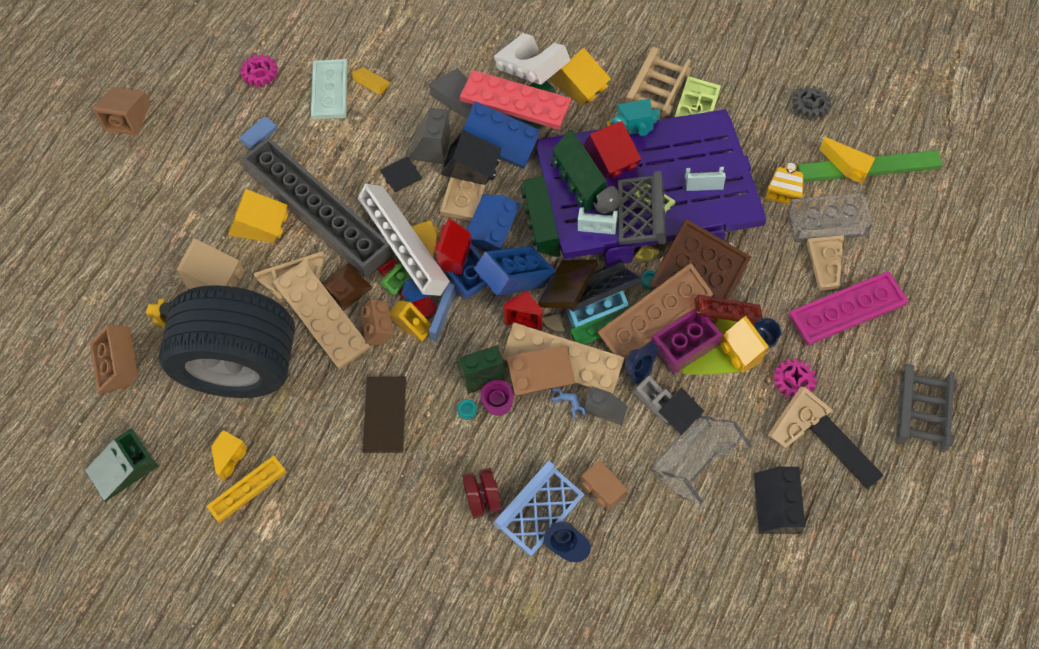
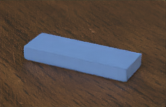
M448 283L432 321L429 329L432 341H438L456 294L454 284Z

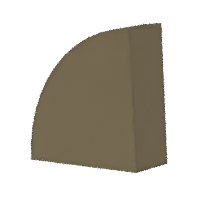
M560 314L542 317V324L545 328L556 334H564Z

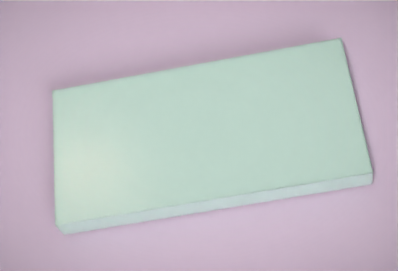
M347 59L313 61L312 119L347 118Z

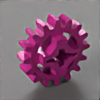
M254 54V58L247 57L248 62L243 61L244 66H240L242 79L250 87L255 85L258 88L259 85H262L264 88L266 83L271 85L270 81H275V76L278 75L277 64L273 58L270 59L269 55L264 57L263 54H260L257 57Z
M794 358L793 362L786 359L785 364L781 362L778 366L779 368L775 369L773 381L777 382L774 387L780 388L778 393L782 394L784 392L786 399L789 396H792L793 399L801 386L807 385L805 388L811 393L816 388L817 378L814 377L816 371H810L811 365L805 366V360L798 363L797 358Z

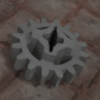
M806 85L805 89L800 87L799 92H795L792 108L797 109L796 114H802L801 118L807 116L808 120L811 117L817 120L818 116L823 118L825 114H828L831 106V97H826L828 92H821V87L816 89L815 85L812 88Z

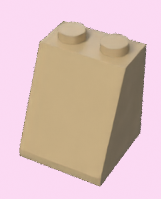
M193 238L177 268V272L189 289L209 285L235 287L238 279L243 275V268L239 260Z

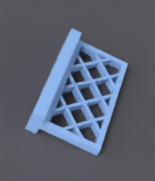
M550 461L541 468L493 523L498 530H502L530 557L544 542V536L539 540V535H544L546 532H538V521L549 520L550 528L552 520H557L555 523L562 521L585 495L555 469V465ZM553 474L560 480V487L549 488V479ZM564 490H572L578 497L574 501L565 502ZM547 491V502L536 503V493ZM550 491H561L562 502H551ZM551 505H562L563 514L552 517ZM533 506L534 518H523L522 509ZM536 506H548L549 517H537ZM523 521H534L535 532L524 533ZM511 522H520L521 533H512L506 527ZM524 536H536V545L532 550L525 545Z

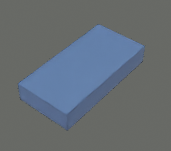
M264 116L240 136L239 139L248 148L253 150L278 128L276 124Z

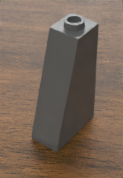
M458 68L429 84L430 94L433 98L464 118H468L473 105L460 101V95L468 79Z

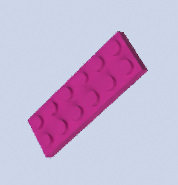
M888 271L791 310L788 316L806 346H809L906 306L909 301Z

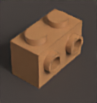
M370 299L360 310L366 344L384 345L394 335L388 301Z
M600 460L581 475L582 488L588 494L591 493L595 497L596 503L602 509L605 507L608 512L627 496L628 489Z

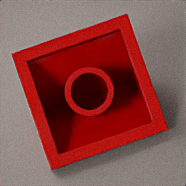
M527 290L504 304V325L513 326V323H517L542 331L543 310Z

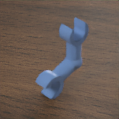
M552 389V393L560 395L558 398H551L552 402L559 403L561 400L571 401L573 418L576 420L575 413L578 411L582 412L585 418V410L580 406L576 393H563L560 389Z

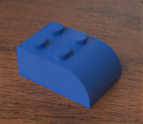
M472 244L461 275L443 271L450 281L449 283L455 285L456 293L463 300H467L489 286L474 270L482 256Z

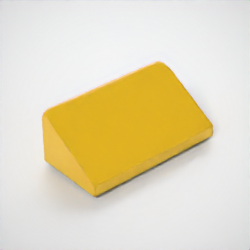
M364 67L352 72L354 81L379 95L390 85L389 81Z

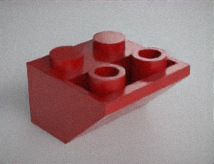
M448 218L446 225L441 227V239L435 245V252L437 253L436 262H438L441 270L461 275L472 244L471 233Z

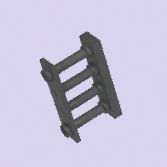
M906 364L900 375L896 444L904 445L908 439L914 437L939 442L940 452L942 453L953 445L954 435H951L953 392H955L957 381L954 380V372H950L944 380L917 375L914 373V365ZM919 383L944 388L943 398L915 393L913 384ZM919 401L943 406L942 416L914 411L911 408L912 402ZM917 419L941 424V435L915 430L913 427H910V420Z

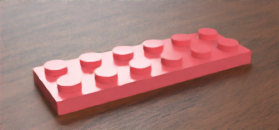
M472 70L460 95V101L473 105L476 101L503 114L560 130L572 101V98L475 70Z

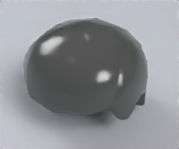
M610 186L597 195L598 203H593L594 207L601 214L611 213L616 210L621 202V196L615 186Z

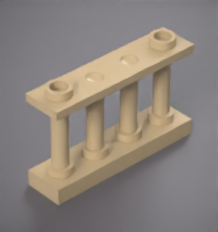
M652 47L626 96V103L647 99L640 94L644 90L668 98L665 105L651 100L652 108H658L662 111L661 119H665L672 112V104L685 78H688L691 74V60L687 59L684 67L660 59L658 56L659 49ZM659 65L678 72L680 75L678 79L655 72L653 67ZM654 78L674 87L669 92L647 84V79Z

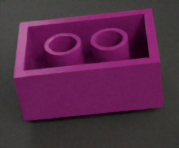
M698 306L654 334L651 342L657 344V355L674 375L719 346L723 334Z

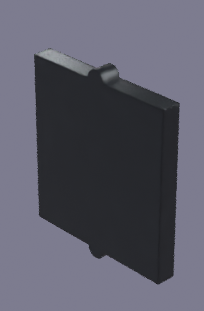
M408 156L381 169L386 183L391 186L394 192L422 179L416 165H413Z
M681 387L658 412L668 422V425H671L680 435H683L704 410L696 403L695 398L691 397Z

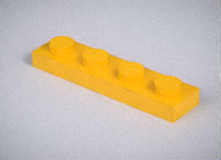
M273 455L206 507L220 524L287 472Z

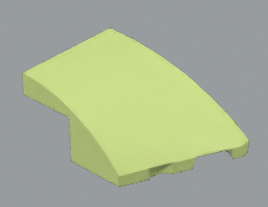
M688 76L675 117L713 111L721 86Z

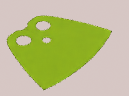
M722 311L717 322L713 324L724 335L738 320ZM720 345L682 369V374L695 375L739 372V369L733 366L729 355L722 351Z

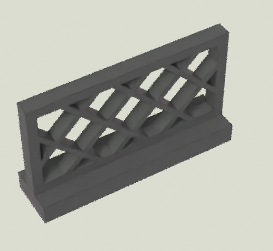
M655 171L654 176L618 180V192L621 196L619 204L620 245L658 241L659 244H665L666 219L662 171ZM651 182L652 184L647 190L641 187L644 183ZM631 185L633 188L627 193L623 190V186ZM637 190L643 193L638 199L632 196ZM648 196L652 201L646 206L642 201ZM628 198L634 202L629 208L623 205ZM637 205L643 208L638 215L632 211ZM647 211L653 215L648 221L641 218ZM628 214L634 217L629 223L623 220ZM638 220L644 224L639 230L632 227ZM648 227L653 230V235L645 236L642 234ZM629 229L635 233L632 237L624 238V234Z

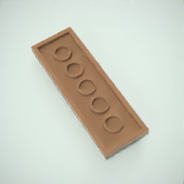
M689 263L597 331V333L613 354L625 357L624 360H626L632 350L641 349L651 341L654 334L692 311L711 297L713 293L694 266Z

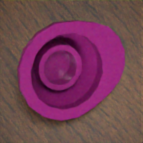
M493 380L483 386L480 399L490 414L502 416L510 411L514 400V392L507 382Z

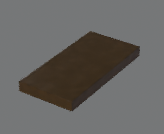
M597 259L562 260L538 300L540 308H576L598 266Z
M406 376L367 377L363 453H403Z

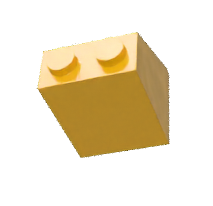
M582 48L570 59L571 61L558 70L550 79L551 83L581 105L587 101L591 103L597 97L595 93L598 91L602 93L608 87L606 83L611 80L586 49Z
M245 189L228 235L274 243L276 238H280L284 228L281 227L282 222L285 223L289 212H286L288 205Z

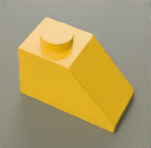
M398 301L391 309V320L400 329L420 341L427 337L431 323L410 301Z

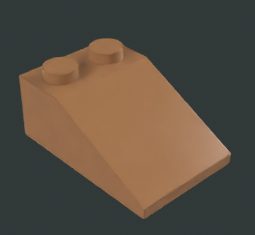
M567 345L507 357L513 388L517 397L575 384Z

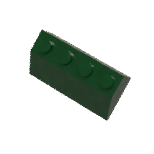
M569 130L553 148L551 161L553 166L558 168L561 179L567 182L569 191L576 196L578 205L582 206L585 212L595 209L593 203H598L597 195L606 189V179L574 131Z
M541 176L522 180L521 196L522 199L526 198L527 202L524 203L525 214L530 215V218L527 219L529 230L533 229L534 233L531 234L532 245H536L537 251L540 253L561 257L559 237L545 177Z

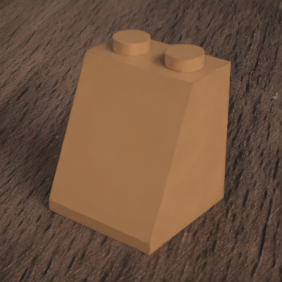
M112 87L92 110L104 131L138 135L150 105V100L145 91Z

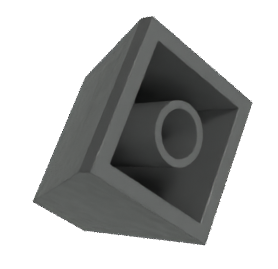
M430 108L416 128L409 156L410 160L444 164L451 136L448 110Z

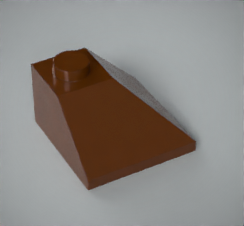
M349 263L322 282V285L343 311L372 289V286Z

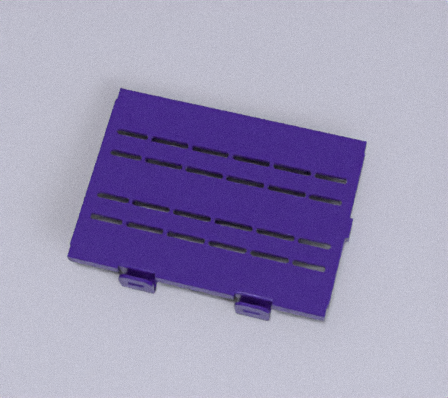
M727 109L657 120L653 124V130L649 131L647 135L641 136L639 133L629 134L641 157V161L637 164L640 167L632 171L624 170L620 176L613 179L612 177L606 178V188L615 186L618 190V180L654 176L655 171H662L664 191L681 189L664 192L665 195L675 200V204L685 203L671 206L666 211V242L674 240L685 219L724 241L726 237L725 232L760 227L766 224L764 208L750 173V162L748 157L743 154ZM599 130L575 134L583 145L590 134ZM565 135L537 139V154L542 175L545 177L559 237L560 250L564 259L604 253L606 266L620 260L626 264L633 261V247L658 244V241L620 245L619 215H617L615 234L578 231V222L566 224L565 222L578 220L579 210L582 206L561 209L578 205L576 196L568 189L567 182L565 180L555 181V179H561L558 168L551 167L553 165L551 161L553 148ZM725 137H726V139H720V140H714V141L705 142V141H707V140H713V139H719V138H725ZM698 142V143H696V144H689V145H683V146L674 147V146H676V145H682V144H688V143ZM667 147V148H665V149H659V150H653V151L642 152V151H645V150H651V149H657V148ZM732 151V152H728V153H722V154H716V155H709V154H714V153ZM696 156H703V157H698V158H691V159H685V160H678V159H683V158H690V157H696ZM665 161H672V162L661 163V164H655V165H648V166H647V164H653V163H659V162H665ZM719 167H724L725 181L742 179L725 182L723 190L686 191L685 173L686 168H690V173L719 172ZM631 185L623 186V190L627 193L633 188ZM745 192L748 193V194H742V195L724 197V196H727V195H733V194H739V193H745ZM715 197H717V199H712V200H706V201H700V202H694V203L691 202V201H697V200H703V199H709V198H715ZM628 198L623 205L629 208L634 202ZM637 205L632 211L642 210L643 208ZM592 209V210L587 211V212H585V210L583 211L584 213H587V214H598V215H612V214H613V212L607 213V214H601V213H599L596 209ZM647 211L641 218L648 221L653 215ZM628 214L623 220L629 223L634 217ZM638 220L632 227L639 230L644 224ZM648 227L642 234L645 236L653 235V230ZM629 229L624 234V238L632 237L635 233Z

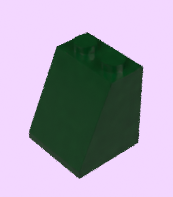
M497 345L455 359L468 394L481 390L490 381H504V363Z

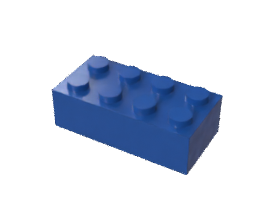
M533 246L487 251L474 268L479 277L497 295L543 288L555 273V269Z

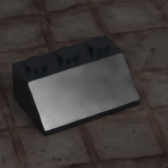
M775 467L754 473L758 533L801 534L805 528V517L799 467Z

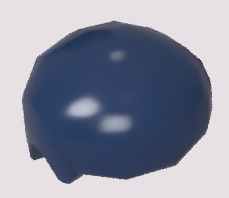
M771 318L759 319L753 325L769 348L778 342L782 334L780 325Z

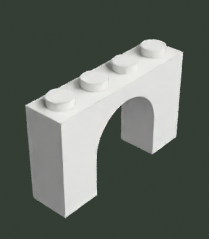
M522 33L494 55L496 67L500 71L540 85L571 60L566 47L557 43H553L539 55L530 58L539 49L534 37Z

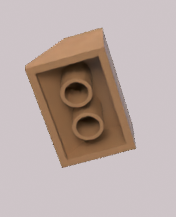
M107 324L90 342L98 394L128 387L138 378L139 371L135 362L136 354L132 345L133 337L128 326Z

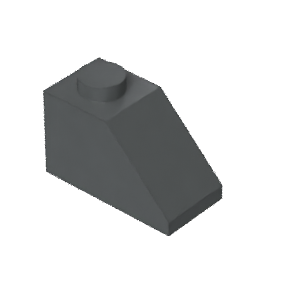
M593 386L585 403V413L622 425L628 406L611 392Z

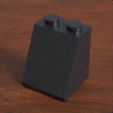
M462 130L450 145L441 175L486 185L496 176L497 171L495 167L500 163L502 148Z

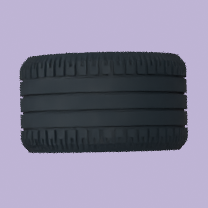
M221 285L191 288L174 298L170 304L159 351V363L171 379L199 392L231 398L265 396L279 389L287 379L295 334L294 320L281 304L251 290Z

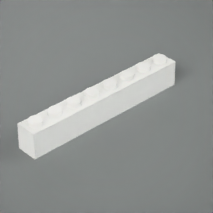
M365 183L358 196L365 210L422 294L441 296L450 282L385 188Z

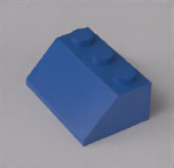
M483 195L467 228V231L471 233L472 245L484 252L500 250L521 204L505 195Z

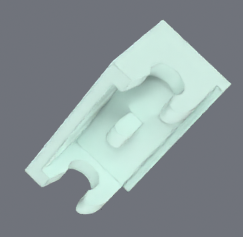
M719 167V172L690 173V168H686V191L723 190L726 177L725 173H723L724 167Z
M580 207L578 231L615 234L618 211H614L613 216L587 214L583 212L584 208Z

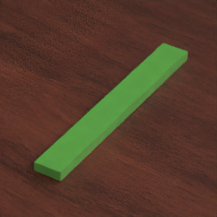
M938 150L876 156L867 176L941 169L943 164ZM831 161L797 165V171L803 173V182L848 178Z

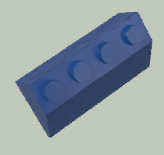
M476 101L470 110L463 130L502 148L500 152L501 159L522 168L525 167L540 132L537 128Z

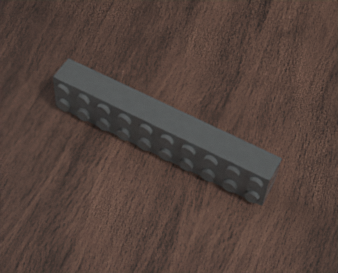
M269 137L241 158L245 170L280 202L287 204V208L365 278L393 256L392 248L386 239Z

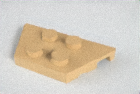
M323 251L253 274L255 279L280 302H284L286 300L272 281L302 261H305L320 281L325 256Z

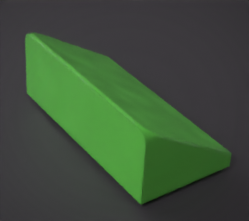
M400 261L378 284L394 296L404 286L405 281L411 279V276Z

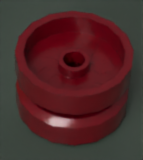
M490 467L479 471V484L472 472L462 475L473 519L484 516L483 503H486L488 512L491 514L502 512L498 486Z

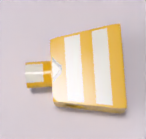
M787 163L785 168H777L768 187L765 199L799 207L803 197V173L796 171L797 166L794 163Z

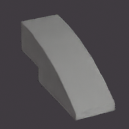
M647 376L631 392L653 413L668 423L658 411L672 395L666 389L662 390L650 376Z

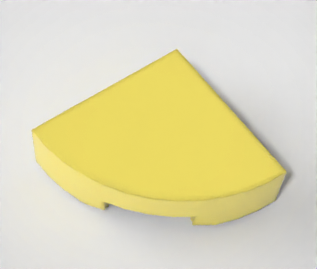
M649 245L641 246L634 260L640 262L651 261L659 255L660 251Z

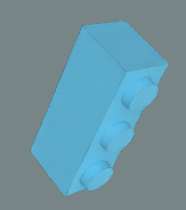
M620 291L574 312L569 309H565L571 326L577 327L629 305L624 292Z

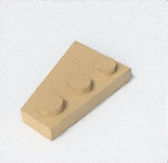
M844 235L810 238L806 242L819 291L838 289L840 285Z
M801 386L768 436L780 446L786 448L803 435L807 428L817 424L821 417L833 410L807 388Z

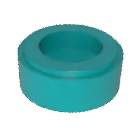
M647 270L642 273V283L640 284L643 288L647 290L654 289L649 284L656 272Z
M469 399L461 401L457 407L459 417L463 420L473 419L477 414L475 402Z

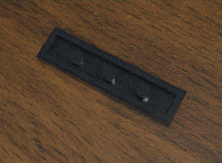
M827 415L810 428L867 489L884 476Z

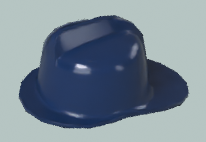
M654 342L646 344L641 349L632 350L625 361V369L631 375V380L635 384H639L645 377L650 376L658 351V346Z
M553 522L544 534L546 547L569 562L583 561L590 554L591 545L589 540L569 522Z

